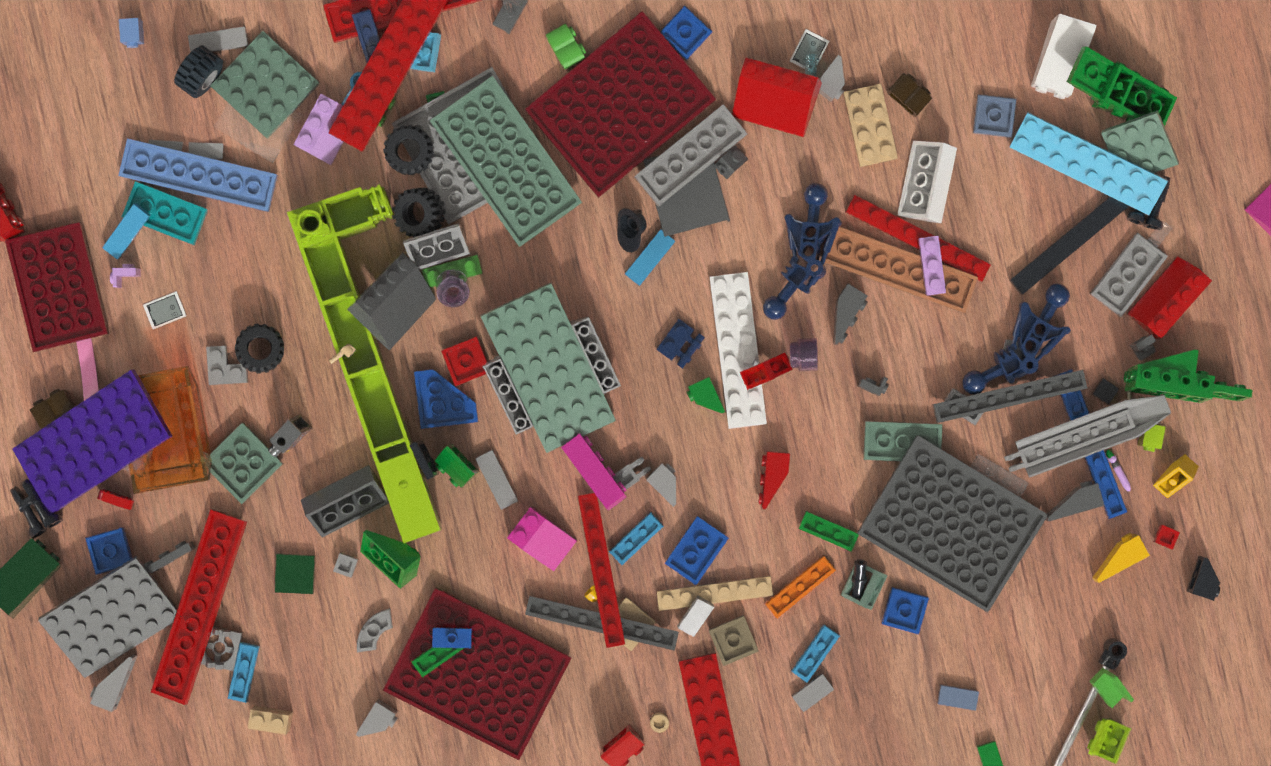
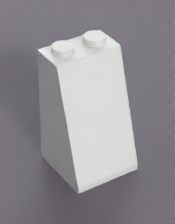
M1058 14L1050 23L1031 87L1036 88L1035 91L1040 93H1053V96L1059 99L1071 96L1074 86L1066 81L1082 46L1089 47L1097 25Z

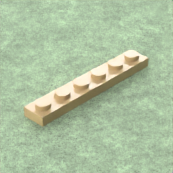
M771 576L657 591L659 611L690 607L697 596L712 604L773 596Z

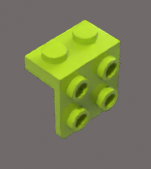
M1103 718L1095 726L1096 735L1088 743V754L1099 756L1117 764L1131 728L1112 719Z

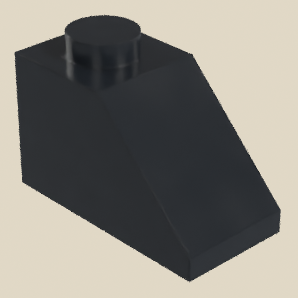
M1198 556L1187 592L1214 601L1215 597L1217 598L1220 593V581L1209 559Z

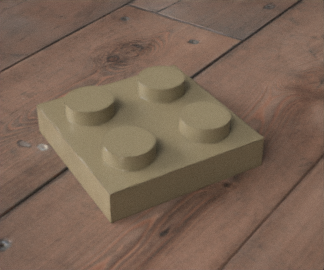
M744 615L709 629L723 666L759 652Z

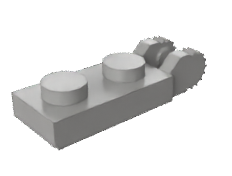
M640 457L632 464H628L615 473L613 478L617 483L620 481L627 490L640 481V478L649 473L651 468L646 467L636 475L633 469L645 461L643 457Z

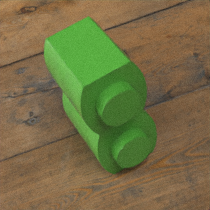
M566 23L546 34V39L564 70L584 60L583 54L586 53L582 44H577L575 41L576 33L571 26L568 27Z

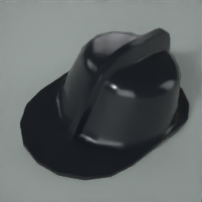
M623 208L618 213L617 237L620 246L626 252L633 253L637 251L641 242V234L647 227L646 219L640 209L630 210Z

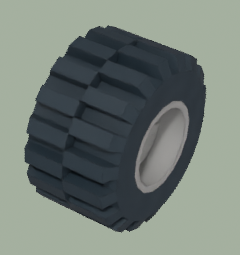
M204 45L199 46L191 51L179 66L174 84L193 98H198L205 94L211 88L210 85L219 77L223 67V60Z

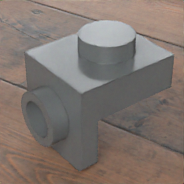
M735 145L714 166L721 175L728 179L748 158Z

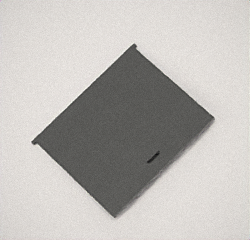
M659 156L643 160L645 167ZM714 162L659 207L656 205L664 237L726 220L727 222L730 221Z

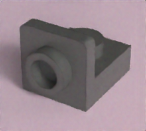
M1152 334L1145 335L1130 344V347L1138 360L1142 361L1156 352L1152 344L1156 340Z
M866 377L865 380L860 379L857 387L880 396L881 393L885 394L889 386L886 383L888 378L882 377L879 385L876 386V381Z

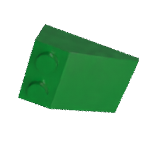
M453 444L446 446L434 460L437 463L435 465L437 469L443 474L446 472L451 477L449 481L456 488L458 486L464 487L479 472Z
M369 530L363 532L360 552L399 589L417 576L421 556L415 548H411L407 543Z

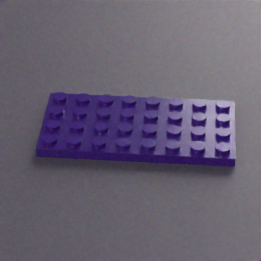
M133 369L12 450L43 505L51 514H54L172 437V434L138 374Z

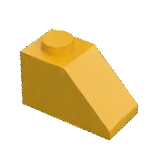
M1184 454L1168 467L1153 486L1166 498H1169L1194 479L1199 466Z

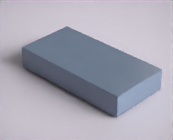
M940 684L937 704L976 711L979 691Z

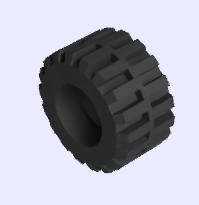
M402 125L398 129H393V132L387 135L388 139L384 142L385 149H383V153L386 156V161L397 172L404 175L422 173V170L428 168L429 163L431 164L432 156H434V146L430 137L419 127ZM407 139L415 140L420 146L418 157L410 162L402 160L398 155L399 145Z
M414 188L398 195L399 199L394 201L396 206L392 207V211L395 212L392 218L396 219L394 224L396 227H400L399 231L402 233L406 232V236L417 237L441 228L442 224L440 222H444L445 217L442 216L446 214V211L442 208L444 202L439 201L441 198L439 194L434 195L435 191L428 190V188ZM416 202L422 205L425 213L421 223L415 219L413 214Z
M258 323L254 324V326H248L240 332L239 337L236 339L235 353L239 363L248 371L256 372L257 374L267 373L272 369L274 370L281 363L284 356V342L279 332L273 327H269L266 324L259 325ZM256 338L268 340L271 344L270 355L262 360L252 358L248 352V346L252 340Z

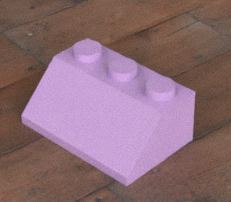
M320 94L293 145L332 165L343 141L335 138L328 132L343 105Z

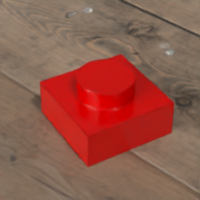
M1160 524L1153 542L1173 550L1180 532Z

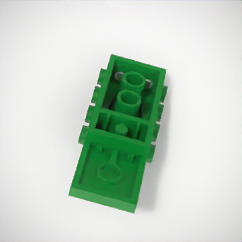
M1082 46L1066 81L1091 96V99L1094 100L1092 107L1111 112L1116 117H1123L1126 119L1125 122L1158 110L1165 127L1177 100V97L1169 93V90L1157 86L1154 81L1145 79L1140 73L1130 70L1121 62H1112L1087 46Z
M1191 350L1137 364L1125 371L1123 379L1126 382L1125 392L1151 396L1165 395V398L1202 403L1212 398L1239 402L1252 398L1253 390L1246 389L1245 385L1236 384L1232 387L1227 386L1226 382H1215V376L1209 375V372L1197 371L1196 373L1199 350Z

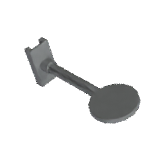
M502 0L503 6L494 20L493 26L502 29L510 35L528 0Z

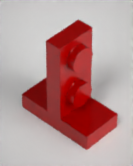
M784 352L741 371L740 375L748 390L771 381L793 369Z

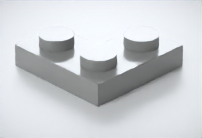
M227 346L206 347L209 385L248 383V369L244 368L241 364L228 365Z

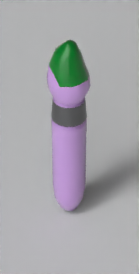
M1108 449L1106 451L1108 461L1111 463L1124 489L1130 491L1131 486L1124 471L1117 461L1115 454Z

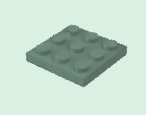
M1158 110L1107 128L1101 132L1110 152L1153 173L1179 165L1178 157Z
M241 423L201 464L243 504L284 463L278 457L272 456L268 451L269 448L245 423Z

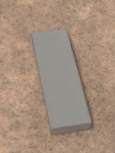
M245 26L188 35L190 52L202 45L212 52L243 48L249 45Z
M491 450L476 458L500 509L502 510L518 502L494 451Z

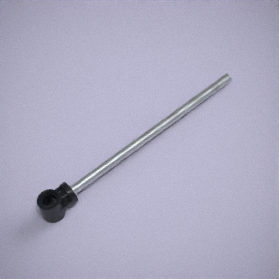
M1110 638L1104 643V651L1098 662L1103 665L1102 668L1108 671L1110 669L1116 671L1120 661L1127 655V647L1118 639ZM1118 645L1119 650L1116 653H1112L1113 646ZM1093 686L1053 766H1062L1098 694Z

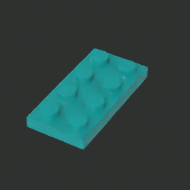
M135 181L121 217L124 218L132 205L137 203L151 214L144 226L195 245L208 209Z

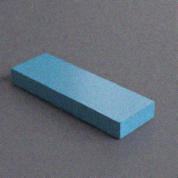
M137 203L133 204L102 248L117 260L120 259L151 214Z
M660 229L625 275L640 286L672 247L675 240L670 236L664 237L663 231Z
M650 512L609 552L623 565L664 526Z
M824 624L791 672L805 682H808L840 635Z
M240 642L228 699L248 702L260 648L259 645Z

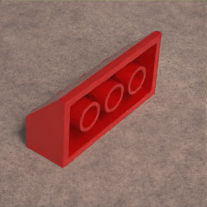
M1176 257L1129 310L1127 315L1150 335L1152 334L1154 339H1161L1212 280L1196 266L1180 257Z

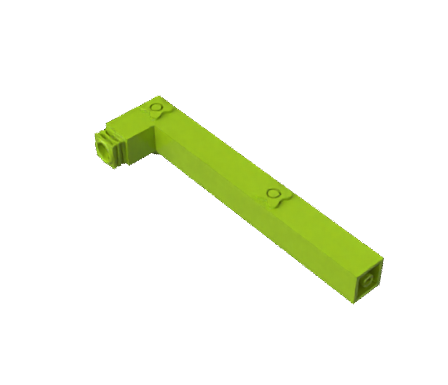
M380 184L375 188L371 187L369 190H363L359 187L289 211L287 215L335 351L338 354L342 347L347 344L356 349L349 358L344 354L339 358V362L402 541L406 543L440 531L442 525L422 469L409 446L412 444V440L376 338L347 310L360 296L341 240L377 228L376 224L382 220L387 221V218L393 219V211L386 191Z

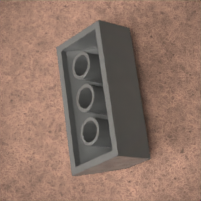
M369 465L301 499L305 516L322 538L389 504L387 495L378 477Z

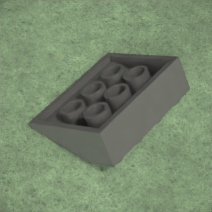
M402 253L390 263L347 310L388 350H391L434 303L436 298L418 267Z

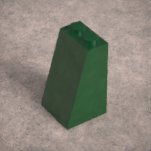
M31 538L0 569V608L12 619L17 616L61 567L58 563L60 559L53 552L48 554L44 550L46 546L39 539L34 541Z

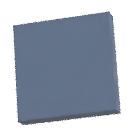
M978 94L973 133L1011 138L1016 99Z

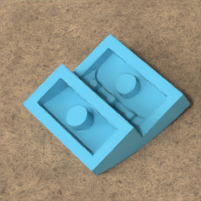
M430 32L410 69L435 73L441 41L439 33Z

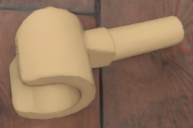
M347 344L342 347L338 354L329 359V362L331 364L344 354L349 358L356 349Z

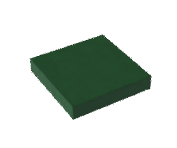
M276 554L275 593L314 594L316 555Z

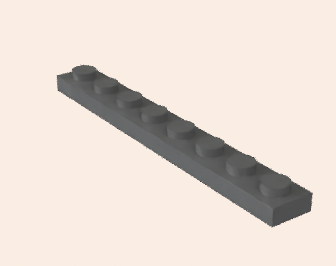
M1079 370L932 405L936 422L940 423L1087 389L1084 371Z
M529 596L525 615L603 633L599 612ZM621 618L624 639L675 651L678 631Z

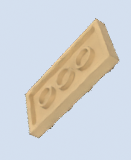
M881 84L843 92L859 167L897 159Z

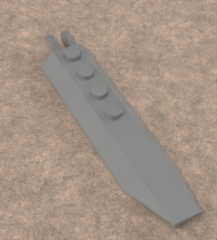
M1165 395L1124 400L1015 441L1018 452L1009 454L1004 458L1005 461H1010L1020 456L1023 463L1012 465L1008 469L1010 472L1025 467L1030 478L1137 438L1170 415L1171 411Z

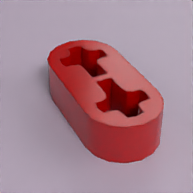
M100 489L97 499L128 510H132L135 501L105 489Z

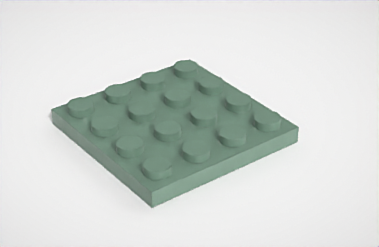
M262 31L210 86L268 139L320 83Z

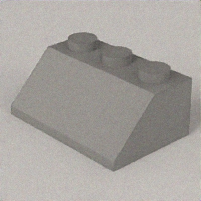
M459 223L403 241L409 259L419 270L470 254L466 237Z

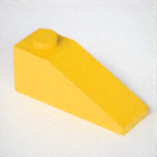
M1129 533L1121 537L1122 541L1115 545L1093 576L1095 582L1100 583L1150 556L1139 535Z

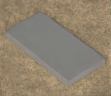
M1136 233L1091 291L1090 295L1119 317H1122L1168 256L1139 233Z

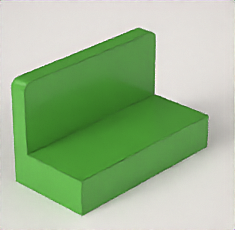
M1104 668L1090 680V683L1111 708L1122 698L1131 703L1134 700L1119 678Z

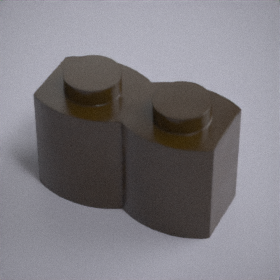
M903 73L889 88L887 94L909 114L916 117L932 99L931 93L924 86L919 87L915 83L916 79L911 74L906 75Z
M56 389L49 394L50 397L46 400L40 399L32 404L34 407L30 409V412L41 429L76 407L66 390L60 391V389Z

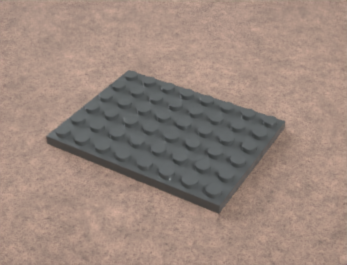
M916 435L857 531V534L988 613L1048 514Z

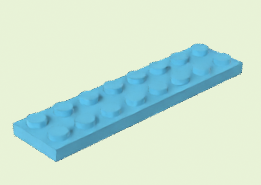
M1027 112L1010 145V148L1147 215L1151 213L1168 182L1167 179Z

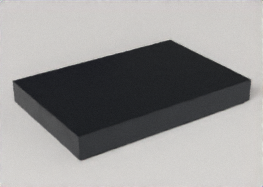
M421 440L410 444L409 446L427 480L439 475L440 472L435 466L425 443Z

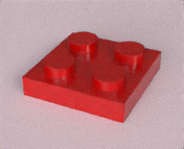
M478 337L441 350L455 386L486 375L483 365L487 363Z

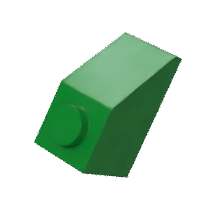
M709 377L688 386L689 391L686 393L691 402L695 401V404L719 413L725 412Z

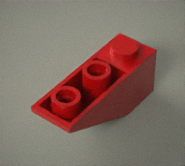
M766 451V455H762L761 466L765 468L764 474L760 475V486H763V493H759L758 505H762L761 508L766 510L789 473L790 453Z

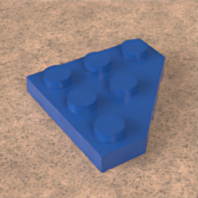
M435 370L414 372L421 429L479 422L476 402Z

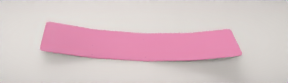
M91 339L76 342L84 401L98 392L96 364Z

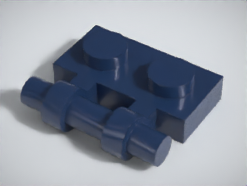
M678 319L656 350L671 361L676 355L679 356L681 359L677 365L683 369L686 363L689 364L692 360L691 357L694 352L700 349L705 337L698 334L693 339L690 335L694 329ZM687 341L691 345L686 350V352L683 353L682 351H680V349Z

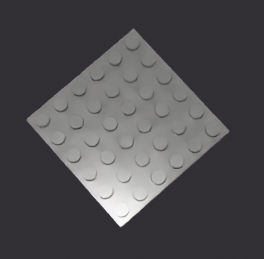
M493 67L392 123L394 129H398L402 125L417 126L430 137L434 146V156H432L431 164L429 163L428 168L422 170L420 175L428 189L435 191L434 195L439 194L441 197L439 201L444 202L442 208L445 209L446 214H443L448 224L455 222L488 202L430 120L491 76L494 77L509 98ZM413 139L404 140L402 143L413 161L420 153V146Z

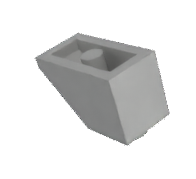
M839 55L820 78L822 85L819 93L830 102L834 98L838 100L844 92L842 89L845 85L842 58Z
M661 463L646 480L674 507L676 505V476L673 474L675 470L668 463L666 465Z
M378 699L356 735L360 737L385 731L388 726L392 728L398 719L395 716L398 711Z

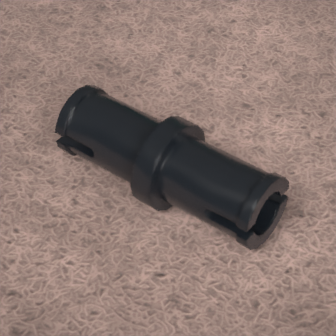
M857 559L854 562V575H852L851 580L853 582L852 597L861 599L864 594L865 583L867 582V577L865 576L867 562L863 559Z

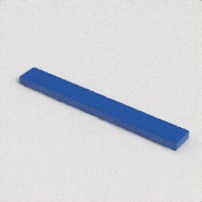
M1070 369L1057 375L1073 372V370ZM1080 390L1060 395L1070 421L1089 414ZM1104 450L1084 457L1094 483L1099 485L1105 505L1103 507L1108 519L1127 513Z

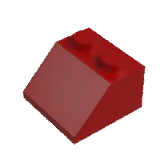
M629 724L601 748L600 757L610 766H626L629 763L628 759L633 754L637 756L644 750V740Z

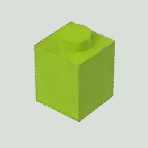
M1155 425L1139 436L1138 445L1144 446L1143 450L1155 452V449H1162L1165 426Z

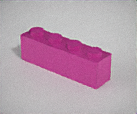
M578 434L561 448L604 507L610 510L627 497L624 493L627 490L620 481L618 483L613 478L615 473L609 466L605 467L602 461H604V458L598 451L594 452L591 446L593 444L587 436L583 438L581 434Z

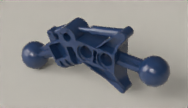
M812 183L804 191V199L809 204L807 222L795 220L790 214H786L784 217L787 225L790 250H792L793 255L789 261L792 266H785L787 269L786 273L781 271V274L789 282L777 296L769 297L763 304V312L771 320L781 319L785 315L787 310L786 302L797 288L809 294L811 286L815 285L826 274L824 263L827 254L831 251L842 221L835 217L829 222L818 223L820 206L826 202L828 197V191L823 184ZM811 228H815V235L808 237V231ZM826 240L823 248L824 253L822 255L821 261H819L821 244ZM813 247V254L806 256L807 248ZM797 252L800 257L808 262L806 268L798 264Z
M1057 283L1047 289L1045 295L1047 303L1039 317L1031 312L1027 302L1019 304V312L1012 334V343L1006 346V352L1002 348L1000 349V355L994 352L995 366L982 373L973 370L964 376L962 384L966 392L973 395L980 394L986 388L987 382L1001 375L1004 376L1008 383H1014L1016 378L1019 379L1037 371L1038 361L1044 355H1047L1071 331L1067 326L1055 327L1049 324L1056 309L1065 306L1069 301L1070 293L1065 285ZM1037 324L1042 326V331L1039 334L1035 332ZM1030 340L1032 348L1028 351L1025 348V344ZM1047 340H1050V341L1041 349V353H1040L1036 358H1034V357L1036 356L1038 350L1040 349L1041 345L1043 344V342H1044V341H1047ZM1017 347L1022 355L1021 359L1014 352Z

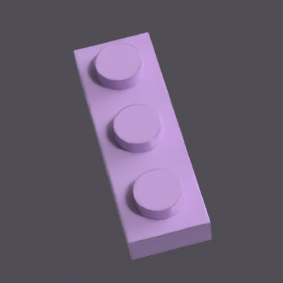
M939 236L919 238L926 296L946 293Z

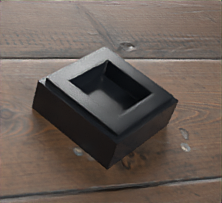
M1102 378L1092 392V395L1109 405L1119 388Z

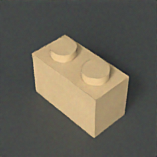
M254 706L250 711L248 729L286 735L290 731L293 712Z

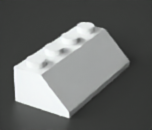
M913 141L898 216L925 222L942 223L957 148L940 142Z

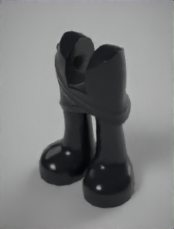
M1163 176L1168 182L1147 218L1145 219V213L1135 209V211L1129 212L1127 216L1128 221L1137 225L1144 223L1143 226L1149 229L1162 230L1163 222L1159 219V212L1162 203L1166 199L1170 186V177Z
M25 479L22 482V486L28 497L25 498L21 490L16 486L10 489V492L19 511L23 512L29 524V536L34 539L47 531L46 528H52L61 523L63 518L60 514H51L45 508L30 480ZM31 505H34L42 520V523L35 516L34 512L30 507Z

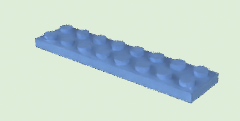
M127 139L118 175L266 212L270 210L278 177L274 173L132 139Z

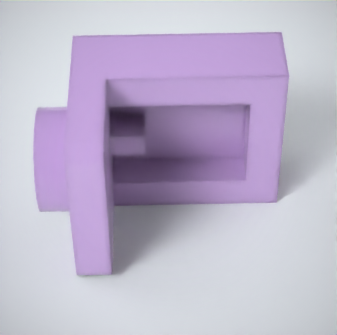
M123 264V268H112L113 272L110 273V283L113 284L114 288H122V277H141V269L134 268V264Z

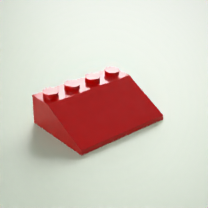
M745 58L739 77L732 115L736 119L804 138L822 82L818 77Z

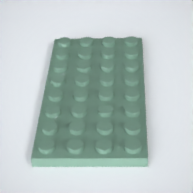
M493 76L430 120L519 247L582 203Z
M552 283L546 284L480 315L546 453L565 445L578 434L584 436L616 421Z

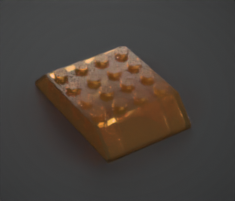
M189 366L138 375L170 430L172 437L129 464L134 494L210 480L212 459L198 384Z

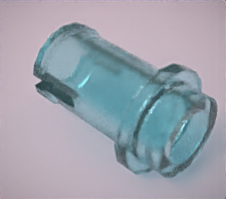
M806 54V58H804L806 60L805 74L817 77V61H819V58H817V54Z

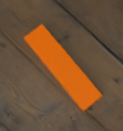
M824 555L821 556L765 602V605L778 619L834 573L836 569Z

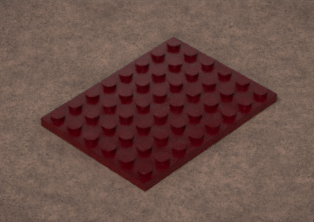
M642 11L525 108V111L594 194L600 198L643 160L716 101V98Z
M435 587L383 691L520 760L572 657ZM433 627L472 628V648L462 649L422 678L412 661L432 647Z

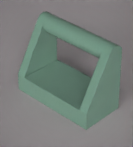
M866 565V570L872 572L873 575L861 600L849 595L853 587V582L851 581L852 575H854L853 567L840 596L872 610L888 575Z

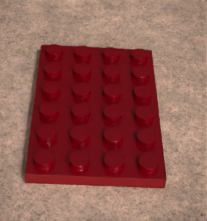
M81 222L5 240L33 352L109 334Z

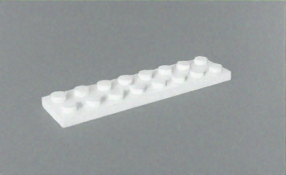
M748 272L709 277L728 429L767 424L762 384L747 390L740 375L741 371L759 364Z

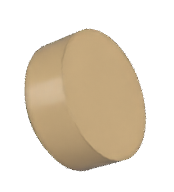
M655 713L650 719V726L655 732H664L669 726V719L664 713Z

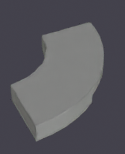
M385 609L376 613L364 624L358 636L357 652L377 649V641L380 635L385 630L393 628L391 609Z

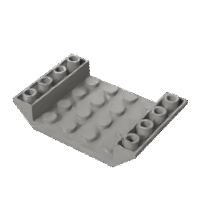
M585 317L570 321L603 394L620 387L619 380L590 318ZM497 355L483 365V368L517 435L532 428L533 424L500 356Z

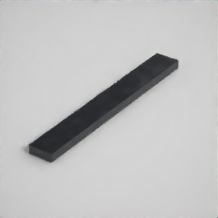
M1109 197L1009 281L1023 295L1128 208L1129 205Z

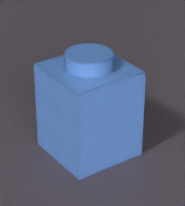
M139 18L119 19L120 42L125 46L127 45V48H138V45L144 44L143 21Z

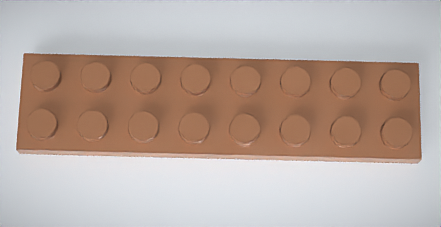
M842 227L838 228L831 251L827 254L825 260L826 264L961 313L966 312L978 279L974 275L942 264L946 293L926 296L921 256Z

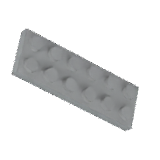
M722 105L635 175L634 178L659 207L743 139L747 133L728 109Z

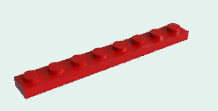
M856 195L853 196L845 212L919 251L918 239L934 236ZM939 238L942 262L957 270L978 277V281L983 282L991 264Z
M595 493L578 496L606 648L625 645L598 497Z

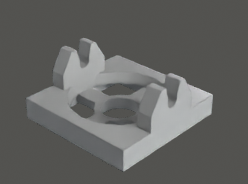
M213 627L210 637L212 635H219V638L214 643L208 642L206 648L212 649L215 653L214 661L207 656L205 651L201 664L216 670L226 669L234 671L243 633ZM225 637H229L232 640L234 647L227 645ZM221 642L225 645L223 653L215 651L216 643ZM226 652L232 653L228 660L220 662L221 655Z

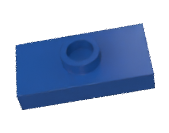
M433 627L432 648H472V628Z

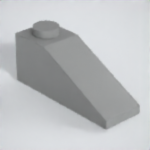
M134 654L128 657L97 687L93 688L90 694L92 698L90 704L110 712L117 709L138 655Z

